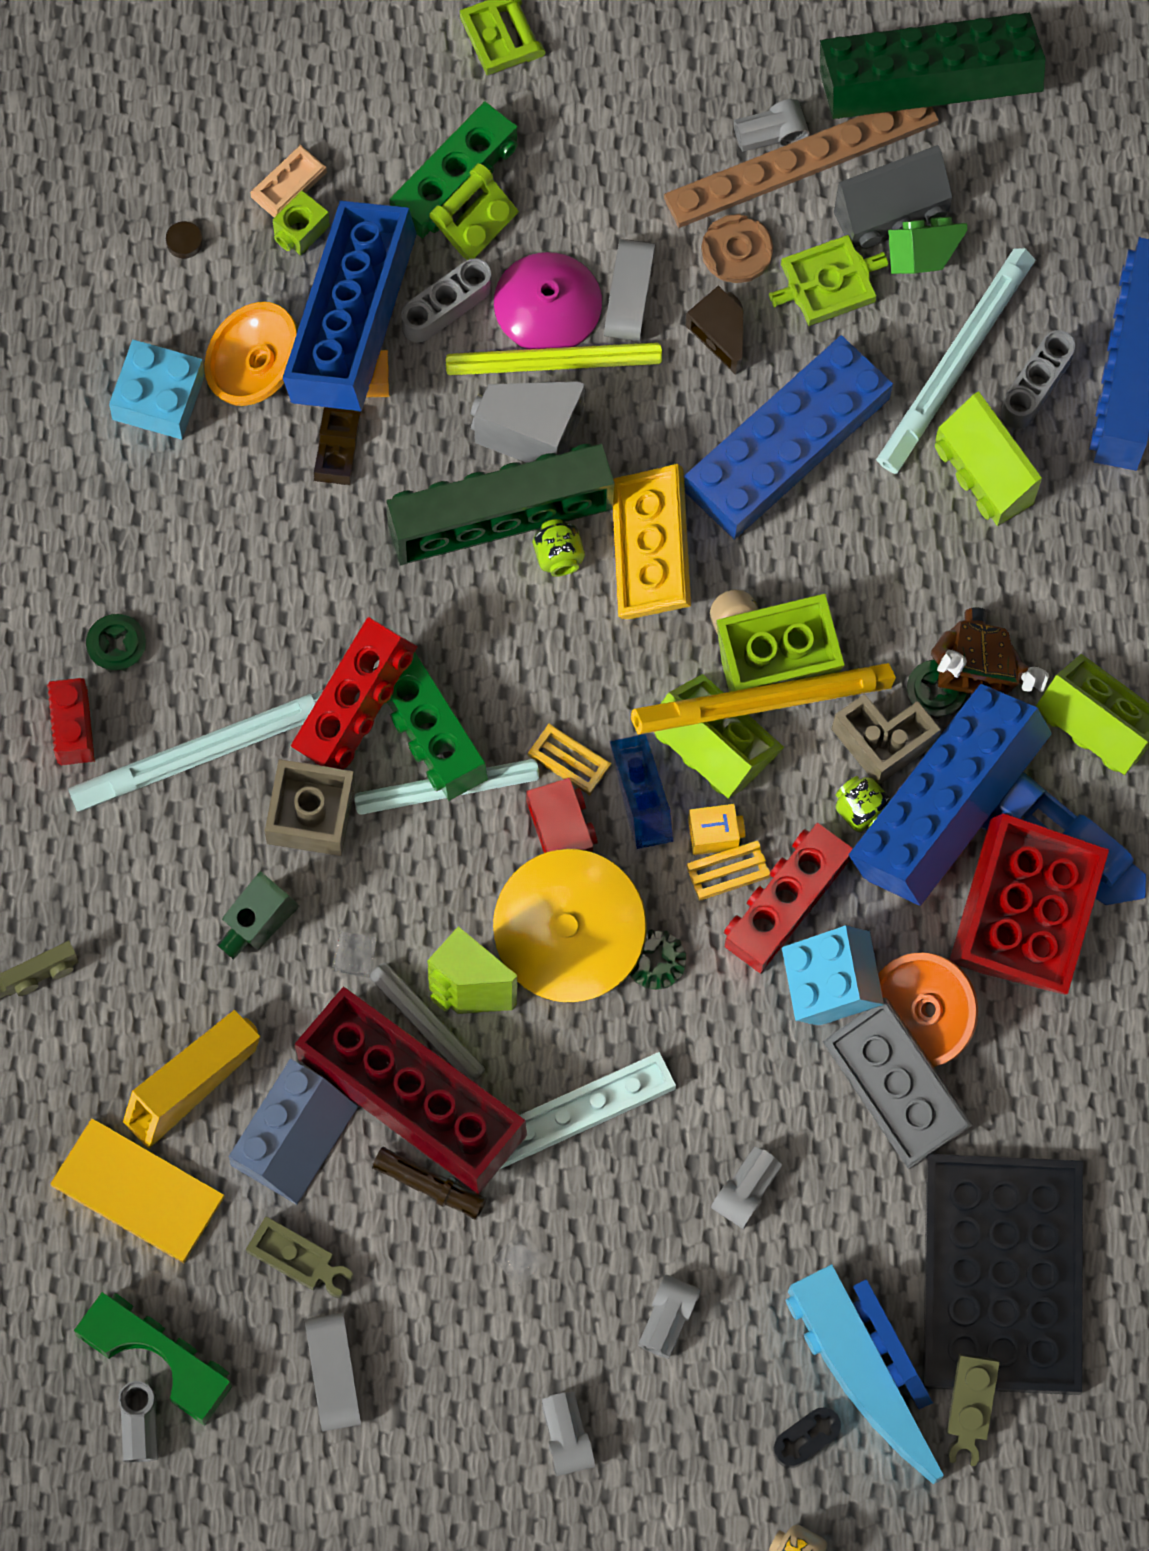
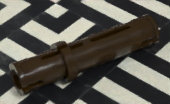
M384 1146L379 1150L373 1162L372 1169L437 1200L436 1204L442 1207L447 1205L474 1220L478 1219L485 1206L486 1197L457 1184V1179L451 1176L445 1178Z

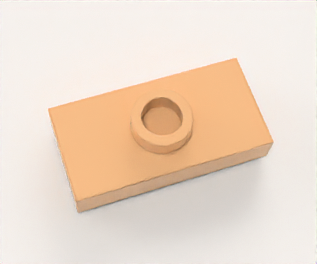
M300 145L250 192L251 198L275 218L301 190L306 193L327 173V167Z

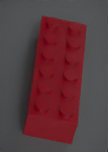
M344 986L294 1044L299 1061L326 1079L335 1088L478 1194L527 1136L525 1119Z

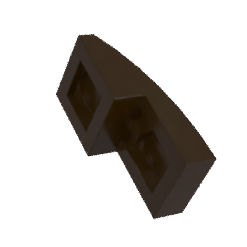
M324 407L319 431L314 481L350 485L361 411Z

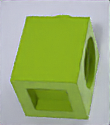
M301 190L273 219L274 239L284 250L290 251L293 249L302 255L330 226L329 212ZM295 223H304L307 225L305 228L301 230L291 228V226Z

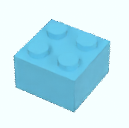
M132 339L109 402L112 420L182 440L205 377L203 360Z
M845 925L782 947L795 1021L823 1025L884 1005L870 931Z

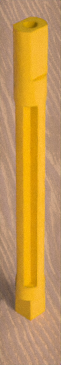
M886 663L635 708L632 710L631 720L639 735L891 689L896 676L890 664Z

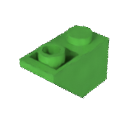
M952 217L930 218L931 225L925 226L924 220L903 221L902 229L888 230L891 274H915L943 270L966 234L967 223H952Z

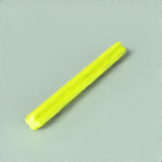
M657 342L450 353L446 355L445 361L448 375L653 365L662 362V347Z

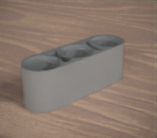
M619 239L604 336L640 342L647 292L652 272V261L655 253L654 243Z
M478 258L469 259L407 302L401 311L402 332L404 336L415 343L424 342L483 301L491 291V269L484 260ZM472 277H478L483 282L473 285L467 282V280ZM447 297L454 300V303L450 305H443L438 302L440 299ZM414 318H421L426 321L420 326L410 323Z
M1055 330L1047 334L1006 393L1001 409V418L1007 426L1014 429L1028 426L1068 369L1075 351V341L1068 332ZM1059 349L1065 355L1055 356L1049 350ZM1039 376L1046 383L1036 384L1031 381L1030 377ZM1011 405H1023L1027 411H1014L1011 408Z
M344 1313L304 1319L322 1432L361 1425Z

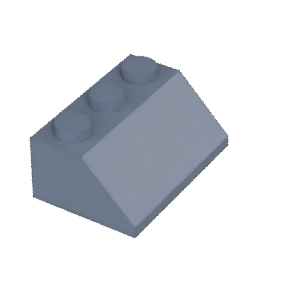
M290 1059L228 1156L230 1164L235 1169L297 1205L358 1106L326 1079Z

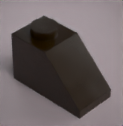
M718 285L687 312L685 326L736 375L741 371L743 356L744 310L740 300L733 293H726Z

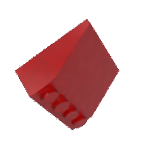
M1004 813L990 819L950 960L958 966L985 975L1067 995L1109 849Z

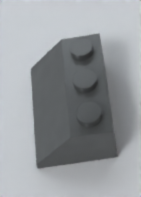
M939 145L839 182L834 215L844 235H849L854 248L860 245L862 248H870L881 241V237L889 235L888 230L902 229L903 221L927 220L931 224L930 218L945 217L952 202V193Z

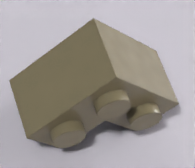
M865 693L836 713L832 724L833 732L869 777L873 778L878 785L928 751L937 741L941 731L918 701L887 722Z

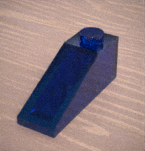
M646 734L609 741L636 849L674 842L670 807Z

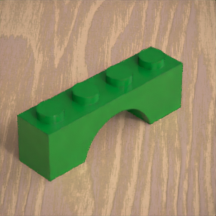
M101 1292L74 1329L76 1336L108 1359L129 1349H145L162 1357L172 1371L173 1385L170 1395L172 1404L205 1426L232 1388L231 1382L226 1379L230 1373L212 1360L206 1365L196 1358L195 1354L198 1351L183 1339L178 1338L176 1342L170 1340L163 1335L165 1328L153 1318L146 1315L144 1320L134 1315L131 1312L134 1306L120 1295L115 1293L110 1298Z

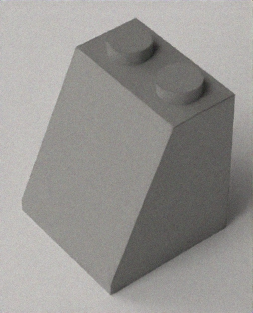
M578 381L488 384L484 395L478 394L475 398L470 413L474 416L471 430L475 431V443L525 463L533 462L541 455L555 453L557 455L566 453L584 412L585 384Z

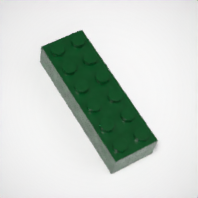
M1030 12L820 40V74L833 119L1044 92L1046 58Z
M582 444L573 448L571 452L560 455L555 453L544 454L530 463L522 465L519 462L509 463L501 467L499 471L487 474L485 472L471 473L464 480L453 483L440 481L430 485L426 490L415 493L410 490L399 492L392 499L386 500L388 527L401 566L542 529L541 525L553 519H561L565 523L613 510L615 483L603 445L592 446V444Z

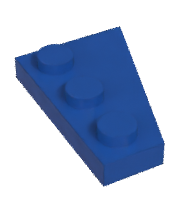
M867 1279L854 1285L853 1288L859 1300L853 1302L864 1324L870 1320L873 1323L876 1331L870 1334L880 1355L889 1353L893 1363L887 1366L897 1387L906 1385L918 1409L933 1404Z

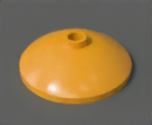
M270 302L251 303L239 308L228 316L212 336L205 355V377L212 392L229 404L248 406L267 399L279 390L284 384L282 377L298 331V325L293 316L281 306Z

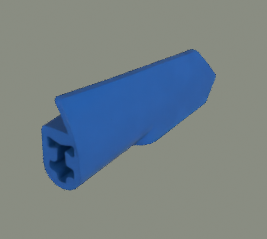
M1025 772L1020 775L981 826L982 829L987 831L990 819L1004 813L1021 820L1024 816V821L1048 828L1032 815L1039 809L1065 830L1062 834L1109 849L1096 900L1104 905H1112L1146 898V874L1133 864L1134 858L1089 818L1081 814L1076 816Z

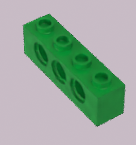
M484 101L389 199L390 206L407 207L410 209L416 233L422 239L430 231L432 233L438 232L440 229L430 218V212L436 206H442L471 176L470 171L478 163L484 165L492 174L494 171L493 166L500 158L508 159L518 146L517 126ZM477 145H483L488 149L479 152L472 148ZM458 169L462 170L464 174L453 176L449 172ZM429 194H437L440 196V198L435 201L427 200L424 197Z
M414 652L410 666L400 675L394 685L392 696L386 703H388L393 711L390 717L397 731L400 734L406 732L411 741L408 743V746L415 760L418 763L424 761L429 770L426 772L430 784L436 792L442 789L448 801L488 780L486 764ZM406 695H417L413 700H402ZM425 723L435 724L430 729L420 728ZM442 752L453 753V755L448 758L437 757Z

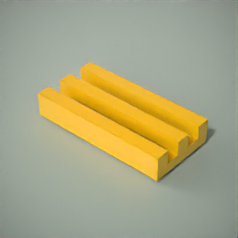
M551 724L546 726L528 752L529 757L535 759L538 763L563 779L570 778L574 786L580 788V790L588 795L592 794L594 788L611 767L610 762ZM550 736L599 768L594 772L549 743L547 739ZM543 748L590 778V781L587 782L540 752V749Z
M757 840L687 863L686 867L698 900L707 899L770 878V871L765 864L766 860L761 853L759 841ZM750 853L754 854L752 858L700 875L697 874L698 870ZM758 866L760 870L704 889L701 885L702 883L751 867Z

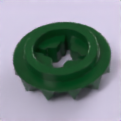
M122 614L104 616L97 620L88 631L86 637L88 655L96 666H100L110 673L113 670H123L126 672L130 666L139 663L143 652L146 651L145 633L140 624L129 616ZM105 634L114 639L125 635L122 642L127 652L120 651L117 648L112 652H108L110 644Z
M929 660L919 664L911 672L906 691L911 705L918 701L930 716L938 719L941 716L952 715L963 704L966 692L942 688L947 693L945 696L938 694L932 701L929 700L930 688L926 684L935 685L939 678L938 664L935 660Z
M650 929L647 931L642 954L636 966L629 974L631 978L642 987L653 990L665 989L675 984L683 975L686 967V952L680 939H676L667 930L655 931ZM662 945V958L667 960L665 964L658 963L657 967H654L653 972H649L651 967L650 959L645 957V954H654L656 949L658 950L659 946Z

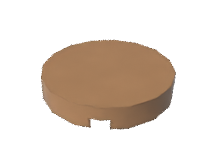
M741 214L724 216L714 221L703 237L701 245L703 262L712 274L723 281L732 283L750 282L761 276L770 265L773 254L771 235L762 223L757 220L755 222L752 219H748V216Z

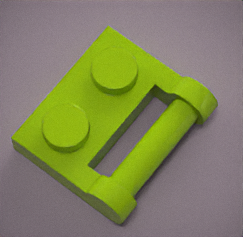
M486 0L460 10V19L487 76L526 61L536 60L543 57L546 53L542 43L536 41L522 11V0ZM508 11L523 46L515 48L499 14L500 12Z
M479 163L470 171L471 176L442 206H436L429 214L432 221L466 260L476 258L519 213L518 209L493 180L491 172ZM481 188L484 193L454 223L452 216Z

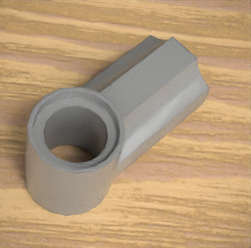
M796 99L780 101L774 104L767 112L735 119L733 125L742 152L775 143L785 146L787 145L786 142L801 140L810 135L800 103Z
M754 1147L735 1177L725 1183L711 1208L744 1230L752 1213L759 1208L762 1202L761 1197L782 1168V1164L769 1152Z
M665 1274L652 1304L654 1309L638 1346L655 1355L669 1359L685 1321H689L691 1317V1312L702 1289Z
M142 1381L129 1382L121 1389L118 1399L121 1407L123 1462L158 1460L156 1394L148 1384ZM136 1391H144L148 1394L149 1398L146 1407L139 1411L129 1409L128 1399L130 1395Z
M563 1392L542 1399V1409L551 1439L548 1444L550 1454L552 1453L556 1476L594 1468L595 1462L588 1433H584L575 1392Z

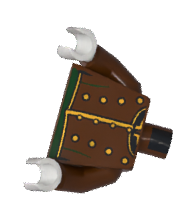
M979 607L965 610L964 620L959 621L951 630L945 631L931 650V656L938 664V687L973 694L977 687L983 684L1007 695L1020 683L1023 691L1030 692L1035 687L1040 692H1044L1049 679V674L1039 667H1028L1023 663L1016 649L1011 644L1009 632L1005 628L987 625V612Z

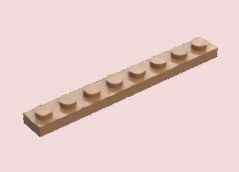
M932 106L858 116L664 194V200L678 228H681L938 125L939 120Z

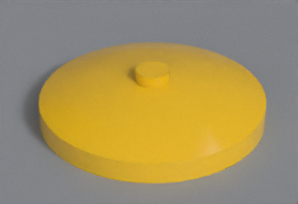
M561 849L536 856L513 873L497 900L493 919V931L496 948L503 964L517 975V982L524 988L549 1000L579 1002L606 994L628 977L639 961L644 948L647 934V919L644 903L636 885L617 864L593 852L578 849Z

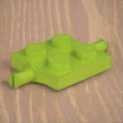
M849 235L782 258L781 266L787 277L788 287L770 292L769 298L774 308L794 300L801 308L808 326L874 303L876 301V294L869 281V273L888 267V261L884 252L863 259L855 250Z

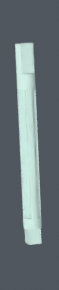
M1026 248L1013 249L916 400L876 459L883 468L897 474L934 415L1036 261Z
M323 690L305 695L69 787L68 791L77 813L303 725Z

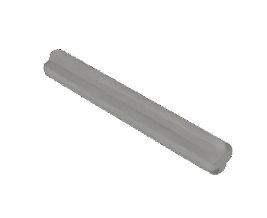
M387 963L377 966L370 975L375 985L451 1066L473 1082L478 1080L485 1071L484 1066Z

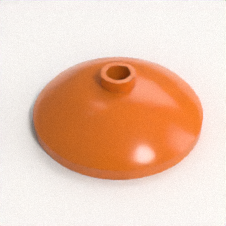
M926 952L911 953L894 959L878 973L882 997L890 1001L934 1067L953 1060L967 1047L977 1026L978 1001L971 981L958 965L937 954ZM930 1002L936 1008L935 1014L932 1017L927 1015L925 1011L927 1004Z

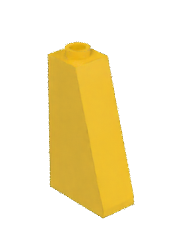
M233 1010L132 1090L123 1123L150 1149L256 1051L261 1037L256 1026L248 1018H242Z

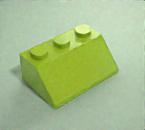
M979 391L976 392L938 427L935 449L944 462L950 460L957 470L955 475L960 486L965 491L971 489L978 499L976 505L981 515L986 520L992 518L994 523L999 526L1034 504L1042 477Z
M826 594L716 620L721 661L729 692L837 673L844 667Z
M1083 654L1076 657L1055 676L1035 706L1048 724L1060 727L1072 736L1075 744L1083 749L1091 750L1102 759L1106 767L1120 772L1124 776L1136 765L1149 748V703Z
M701 674L668 692L661 704L724 692L704 674ZM749 715L654 732L659 741L675 750L688 767L697 770L709 781L710 786L716 792L728 799L742 791L785 748Z
M459 926L427 960L429 990L432 992L430 998L442 1010L447 1012L451 1008L457 1014L509 1011L513 1010L517 1005V975Z

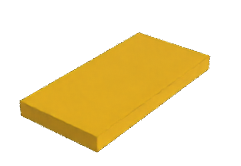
M679 464L613 478L615 483L613 520L618 617L621 619H634L690 607L691 594L683 467Z
M92 1118L50 1183L53 1188L182 1263L188 1258L225 1198L224 1194Z

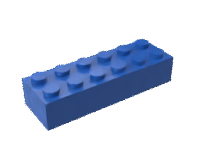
M349 201L339 202L282 377L291 403L362 411L417 235L409 208Z
M1141 237L1138 239L1135 250L1128 249L1125 265H1123L1119 280L1121 289L1119 297L1116 299L1113 313L1115 322L1113 330L1111 329L1107 346L1109 355L1107 362H1105L1101 379L1103 388L1101 395H1099L1095 412L1097 421L1095 428H1093L1089 450L1095 451L1094 463L1135 471L1138 469L1149 436V239Z
M840 335L685 475V493L735 540L889 401L893 383L850 342Z
M980 684L848 854L862 877L876 886L921 906L1052 735L1039 709Z

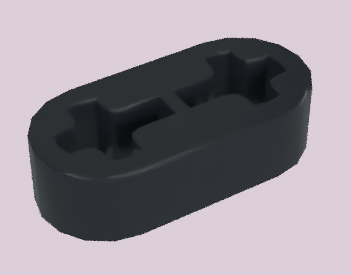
M826 1407L817 1408L781 1433L773 1447V1455L776 1461L786 1468H796L831 1444L838 1437L841 1429V1421L838 1414ZM819 1416L822 1420L828 1418L832 1420L833 1423L829 1428L832 1433L831 1435L826 1436L825 1433L820 1432L813 1438L809 1436L808 1433L816 1426V1417ZM803 1437L806 1443L798 1450L800 1457L795 1459L789 1455L785 1458L781 1453L785 1448L783 1441L788 1440L792 1444Z

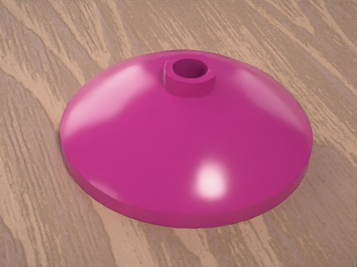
M535 253L519 259L502 274L494 293V312L498 324L513 342L526 349L575 347L593 332L602 311L601 290L594 275L581 262L559 253ZM551 289L554 291V294L545 296L542 294V291Z

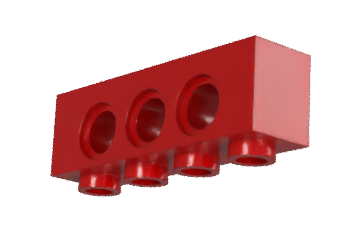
M367 617L290 746L320 766L343 770L348 767L354 759L355 750L361 740L372 729L374 719L382 705L392 696L394 685L400 675L410 666L413 654L418 646L385 625ZM379 660L377 669L373 671L375 663ZM360 692L359 699L354 704V698ZM340 725L338 734L334 736L336 728Z
M818 822L810 832L804 829L792 845L795 849L788 860L782 857L776 863L769 874L773 879L764 889L759 886L746 903L750 906L748 911L742 918L736 915L724 930V934L727 935L724 947L760 974L851 860L848 854L853 848ZM804 861H810L816 864L819 870L814 874H806L800 870L799 864ZM781 890H789L795 895L796 899L791 903H784L777 898L776 893ZM761 918L767 919L772 923L773 929L768 932L758 931L754 927L753 922Z

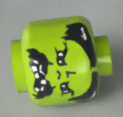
M553 519L541 525L542 529L535 534L532 540L541 570L551 573L554 577L576 572L579 569V564L585 557V551L577 527L569 523H563L561 519Z
M855 776L837 791L835 796L838 800L835 808L854 831L862 832L872 825L891 799L873 778L865 777L860 779L858 776Z

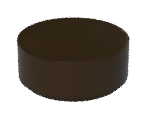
M187 221L173 224L166 233V245L169 252L181 259L195 256L202 247V235L199 228Z

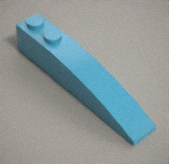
M831 1264L791 1284L788 1290L790 1297L786 1299V1303L794 1319L802 1318L809 1332L805 1333L804 1337L811 1352L814 1355L821 1354L826 1365L849 1399L870 1425L903 1459L932 1484L941 1481L944 1475L833 1265Z

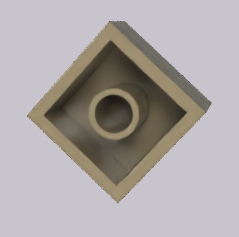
M279 759L265 826L267 844L342 856L355 789L354 771Z

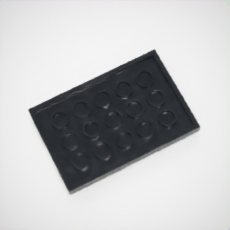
M928 1154L926 1158L924 1387L928 1389L953 1390L960 1353L999 1360L995 1388L997 1392L1081 1395L1083 1161Z

